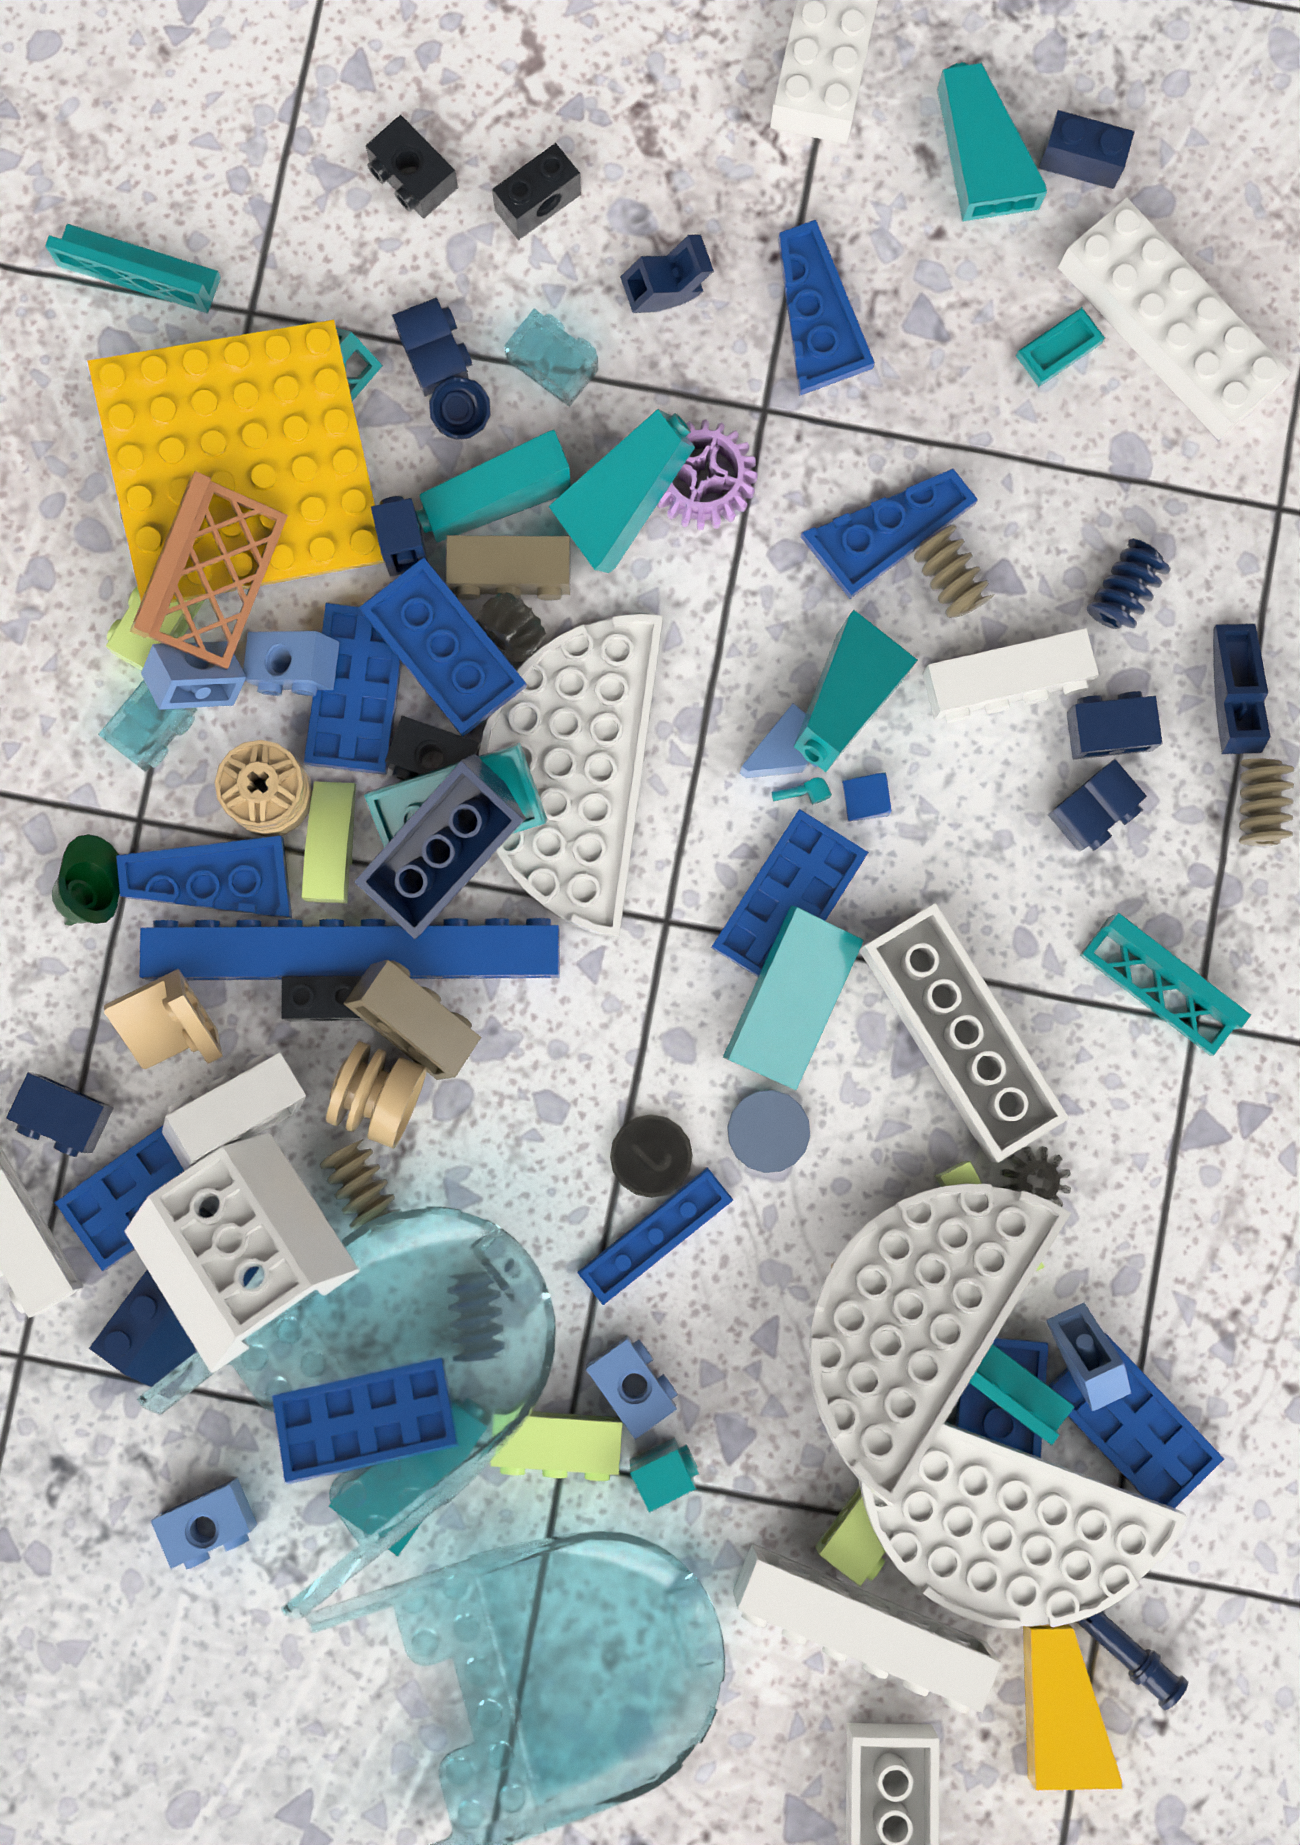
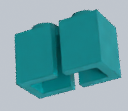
M675 1437L629 1460L630 1474L649 1513L696 1490L694 1477L699 1475L697 1464L688 1445L679 1447Z

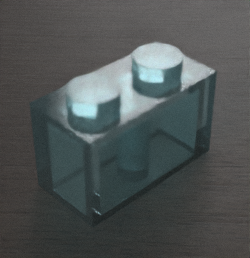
M533 309L504 345L506 360L570 407L599 371L597 351L584 338L578 337L575 339L565 332L564 325L553 315L547 313L544 316L536 309Z
M143 680L98 735L146 772L150 766L154 768L164 760L169 751L167 746L176 735L181 736L188 731L195 720L193 715L197 709L159 710L147 684Z

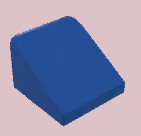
M886 772L842 782L848 822L888 817L891 814Z

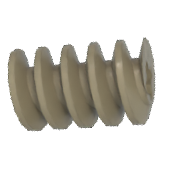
M955 524L947 526L921 542L920 548L914 554L916 562H927L922 568L924 576L936 575L930 582L931 589H944L938 596L939 603H952L945 613L949 618L966 615L988 602L994 596L981 595V592L989 584L987 580L973 581V578L981 570L980 567L968 569L965 567V564L972 558V553L958 554L957 550L964 544V539L950 540V535L957 529Z
M1255 758L1242 760L1241 765L1249 770L1241 773L1240 779L1241 782L1250 786L1242 788L1240 796L1250 802L1240 806V813L1250 818L1242 820L1239 823V828L1250 834L1242 836L1239 839V843L1249 846L1278 845L1282 839L1293 836L1292 831L1281 828L1282 823L1293 820V815L1281 812V808L1294 804L1293 799L1282 796V791L1294 788V783L1282 780V775L1294 772V767L1274 759Z
M362 1139L327 1156L320 1163L321 1169L335 1168V1171L328 1177L327 1182L330 1185L342 1183L343 1186L334 1196L337 1200L349 1198L350 1201L341 1211L344 1215L357 1214V1217L350 1223L349 1227L351 1230L364 1229V1233L400 1216L403 1212L401 1209H387V1206L395 1199L394 1194L380 1195L379 1192L388 1182L386 1179L373 1180L372 1176L381 1167L379 1164H365V1161L372 1155L373 1151L372 1149L358 1150L357 1147L364 1140Z

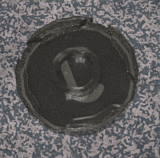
M652 1114L635 1117L623 1125L613 1139L610 1152L612 1170L621 1185L635 1195L650 1198L668 1195L681 1186L690 1172L693 1156L690 1139L681 1126L667 1117Z

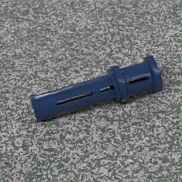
M1102 1611L1076 1622L1129 1670L1128 1675L1134 1684H1142L1158 1699V1705L1164 1711L1172 1708L1186 1692L1189 1681L1183 1676L1177 1677L1160 1662L1161 1656L1156 1651L1144 1650Z

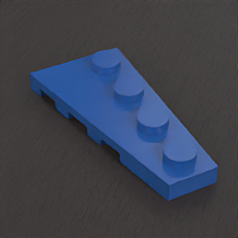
M816 219L780 232L778 245L799 396L873 369L875 361Z
M951 469L910 486L899 494L872 502L870 506L854 513H846L821 527H813L801 533L800 537L847 597L851 599L919 548L921 542L945 528L973 507L978 499L956 471Z
M282 836L116 855L120 896L123 898L292 919L285 846Z

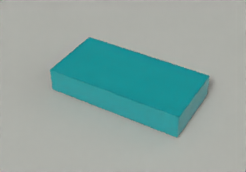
M1081 307L1018 350L1016 357L1038 387H1040L1104 342L1105 337Z

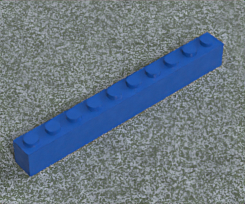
M449 918L443 919V926H428L416 940L401 926H386V920L362 919L361 926H344V920L322 919L319 920V926L303 927V920L296 919L278 920V927H261L260 920H236V927H220V921L195 920V927H178L179 921L155 920L153 921V927L140 928L139 978L148 981H155L177 969L180 970L186 981L282 980V977L363 976L371 964L385 960H392L402 964L409 970L411 979L560 978L559 925H551V919L528 918L526 919V925H510V919L488 918L485 919V926H468V919Z

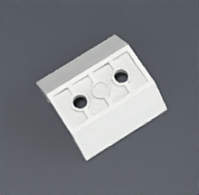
M270 1133L223 1145L150 1194L125 1230L132 1245L211 1373L216 1372L250 1348L245 1340L246 1337L316 1289L325 1296L360 1271ZM208 1197L219 1198L220 1207L218 1212L209 1218L200 1217V1204ZM251 1267H262L264 1269L263 1282L256 1288H245L243 1284L245 1272Z

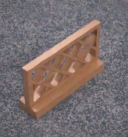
M195 471L189 479L130 632L144 638L149 637L211 664L228 669L288 515L210 481V477ZM213 494L230 501L236 517L215 525L208 510ZM239 505L251 511L242 514ZM260 514L274 520L275 523L270 536L254 542L245 519ZM205 517L209 527L199 531ZM239 522L248 545L227 553L218 529ZM212 533L221 555L200 563L193 549V544L196 538ZM266 543L262 556H260L257 547ZM251 549L257 563V569L254 575L239 580L230 557ZM190 556L194 566L184 570L188 557ZM224 560L233 583L212 591L202 568ZM196 571L206 594L184 602L177 586L180 577ZM251 582L248 592L245 594L242 585ZM236 588L243 605L238 614L224 619L215 596ZM173 595H175L179 605L169 608ZM209 599L218 622L197 630L187 607ZM181 610L191 633L174 638L160 632V628L166 615ZM236 620L232 633H230L227 623ZM221 626L228 642L223 656L220 657L206 651L199 634ZM193 637L197 647L184 642V640Z

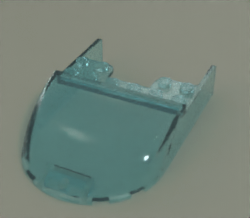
M426 1206L424 1209H413L400 1212V1210L394 1211L362 1225L341 1240L360 1271L325 1296L315 1289L246 1337L245 1340L250 1348L226 1364L234 1367L259 1404L264 1409L274 1412L272 1395L440 1357L445 1362L459 1446L345 1471L340 1474L330 1488V1502L359 1546L285 1604L281 1610L286 1617L301 1619L440 1506H446L489 1465L513 1438L539 1401L547 1384L555 1354L556 1324L552 1299L547 1284L529 1253L509 1233L487 1219L484 1220L478 1216L462 1212L460 1209ZM196 1352L139 1396L137 1401L143 1408L161 1415L214 1373L210 1372L199 1352Z
M576 1532L498 1547L467 1556L468 1559L304 1614L310 1631L316 1633L393 1606L403 1646L410 1660L421 1666H429L452 1658L474 1743L449 1752L440 1763L438 1769L439 1781L452 1832L446 1839L430 1845H514L652 1791L676 1774L683 1767L682 1763L691 1754L698 1743L702 1744L717 1713L715 1707L720 1693L721 1682H724L725 1649L720 1622L715 1608L698 1578L673 1554L661 1546L644 1538L621 1532Z

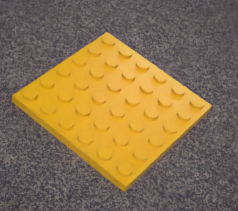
M334 319L87 360L141 601L189 479L195 471L210 477V481L288 515L260 586L385 563L381 555L371 506H375ZM213 494L208 510L215 525L236 517L230 501ZM239 505L242 514L251 511ZM260 514L245 519L254 542L269 537L275 523L274 520ZM205 517L199 531L209 527ZM239 522L218 529L227 553L248 545ZM212 533L195 539L193 549L200 563L221 555ZM266 543L257 547L260 556H262ZM251 549L230 557L239 580L255 574L257 563ZM190 556L188 557L184 570L194 566ZM224 560L202 568L212 591L233 583ZM196 571L180 577L177 586L184 600L194 599L206 594ZM251 582L243 584V589H248ZM233 588V589L228 590V591H226V592H232V591H237V590H236V588ZM173 595L171 603L177 602L175 595Z

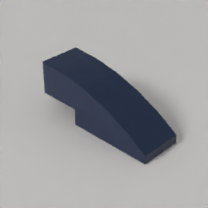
M1256 623L1215 625L1213 629L1214 690L1221 753H1262L1271 735L1264 703L1269 692Z

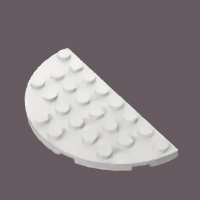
M635 614L615 616L612 619L599 621L587 626H578L541 647L517 670L526 682L527 687L488 717L479 750L480 756L520 743L548 819L546 824L512 834L496 851L511 876L526 893L559 918L577 927L617 938L620 936L662 630V615Z
M991 1184L943 1186L903 1199L879 1214L849 1241L835 1260L824 1280L811 1322L809 1364L813 1393L828 1435L843 1460L853 1473L889 1506L892 1507L897 1502L1071 1213L1032 1193L992 1187Z
M944 1422L894 1506H889L859 1479L863 1503L871 1526L882 1547L900 1572L929 1599L945 1609L972 1621L1009 1629H1021V1626L1047 1624L1050 1627H1057L1095 1615L1119 1602L1139 1586L1137 1582L1157 1561L1162 1562L1178 1538L1187 1518V1515L1178 1509Z

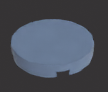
M775 1090L757 1091L743 1098L732 1111L727 1125L729 1144L735 1157L748 1168L763 1173L781 1172L795 1165L806 1152L810 1139L809 1119L802 1106L790 1095Z

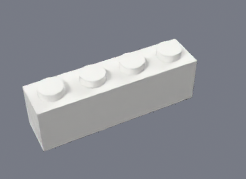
M1087 628L928 664L922 673L933 718L936 720L946 717L947 723L971 717V711L984 708L986 714L1000 712L1010 708V702L1024 699L1026 705L1039 703L1049 699V693L1063 690L1065 696L1078 694L1088 690V684L1099 675Z
M0 1146V1277L4 1276L12 1291L9 1292V1296L16 1309L21 1313L26 1312L29 1318L42 1314L84 1287Z

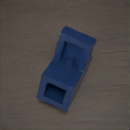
M694 234L684 238L667 256H641L620 278L632 313H651L685 304L704 292L701 283L714 270L701 234Z

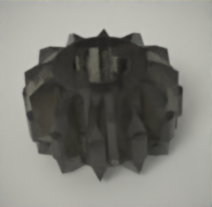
M509 592L504 594L498 593L494 598L491 597L477 613L478 618L476 622L509 661L523 662L527 657H531L544 641L543 637L546 635V632L541 625V619L535 616L532 608L525 605L521 598L516 599Z
M1025 1146L1021 1149L1022 1160L1015 1154L1007 1157L1014 1170L1000 1169L999 1174L1002 1177L1011 1178L1010 1184H1004L1000 1188L1017 1192H1029L1049 1200L1060 1207L1063 1206L1062 1200L1056 1194L1057 1192L1070 1193L1071 1187L1061 1185L1060 1179L1069 1177L1071 1173L1069 1169L1056 1170L1063 1160L1060 1155L1056 1154L1048 1159L1047 1147L1040 1146L1034 1155L1031 1147ZM1035 1170H1037V1177L1043 1180V1185L1041 1188L1035 1187L1034 1193L1032 1192L1033 1185L1027 1183L1028 1175H1036Z

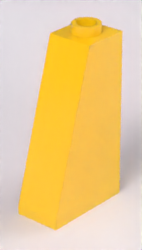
M1049 1624L1023 1626L1027 1778L1036 1791L1122 1789V1778L1074 1629L1069 1624L1057 1627H1050Z

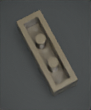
M447 535L446 584L453 594H456L457 598L463 600L479 599L480 594H497V598L502 600H517L521 598V595H537L538 599L548 601L559 600L562 598V595H570V536Z
M392 960L371 964L343 1004L415 1063L427 1067V1072L436 1080L455 1078L482 1038L471 1029V1022L461 1014L451 1012L440 1003L441 998L436 992L427 987H421L410 978L409 970L402 964Z

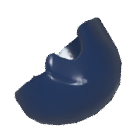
M461 377L446 379L445 382L440 383L434 389L429 400L431 421L440 433L452 439L465 440L472 438L484 430L491 416L490 398L485 389L475 380Z

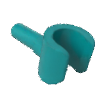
M819 777L813 778L803 785H798V787L772 791L773 801L801 797L808 794L812 805L825 801L832 795L826 781Z

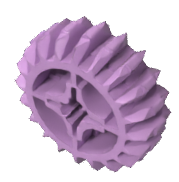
M706 419L701 423V430H695L694 425L689 421L686 424L690 428L691 433L687 437L695 446L694 449H704V451L699 456L688 457L677 474L679 475L678 479L686 482L690 487L688 498L683 496L671 483L657 506L664 508L671 505L668 509L667 517L672 520L679 513L682 514L681 525L683 527L689 525L690 519L697 520V529L700 531L704 529L705 520H711L712 526L717 529L721 524V515L729 522L734 521V509L744 512L747 508L744 498H753L755 489L750 484L757 482L758 474L750 469L755 466L756 459L754 456H745L749 451V444L747 442L735 445L739 435L736 430L730 432L727 436L723 435L725 426L722 422L713 431L709 430V422ZM718 453L730 462L736 478L728 476V471L718 466L716 463ZM709 462V477L706 476V480H701L697 489V473L699 475L700 470H705L706 464ZM723 492L727 493L718 500L701 502L703 497L709 493L721 495Z

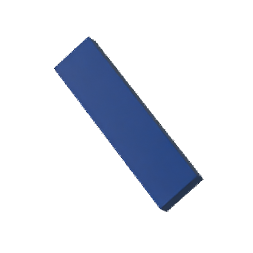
M707 1167L577 1273L601 1304L605 1305L724 1209L733 1199Z

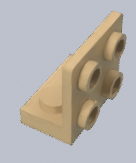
M179 969L104 1005L105 1015L142 1069H148L188 1048L192 1052L199 1050L207 1064L223 1057L218 1030Z

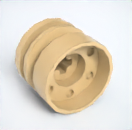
M264 740L242 743L228 752L219 764L215 778L217 799L224 811L252 834L265 837L286 835L300 826L309 814L313 791L311 779L292 753L278 743ZM259 778L269 787L264 793L259 791L254 784Z
M358 1041L349 1057L342 1063L332 1085L326 1122L339 1126L349 1110L346 1130L354 1132L364 1117L369 1118L367 1138L395 1148L408 1125L426 1077L427 1067L400 1057L390 1072L384 1071L386 1051L378 1049L370 1063L367 1064L371 1045Z

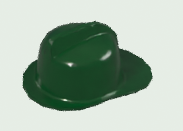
M90 834L77 836L68 843L63 853L59 875L52 888V901L57 911L64 917V924L67 926H72L76 923H106L116 913L120 895L116 855L119 854L109 842L99 836Z

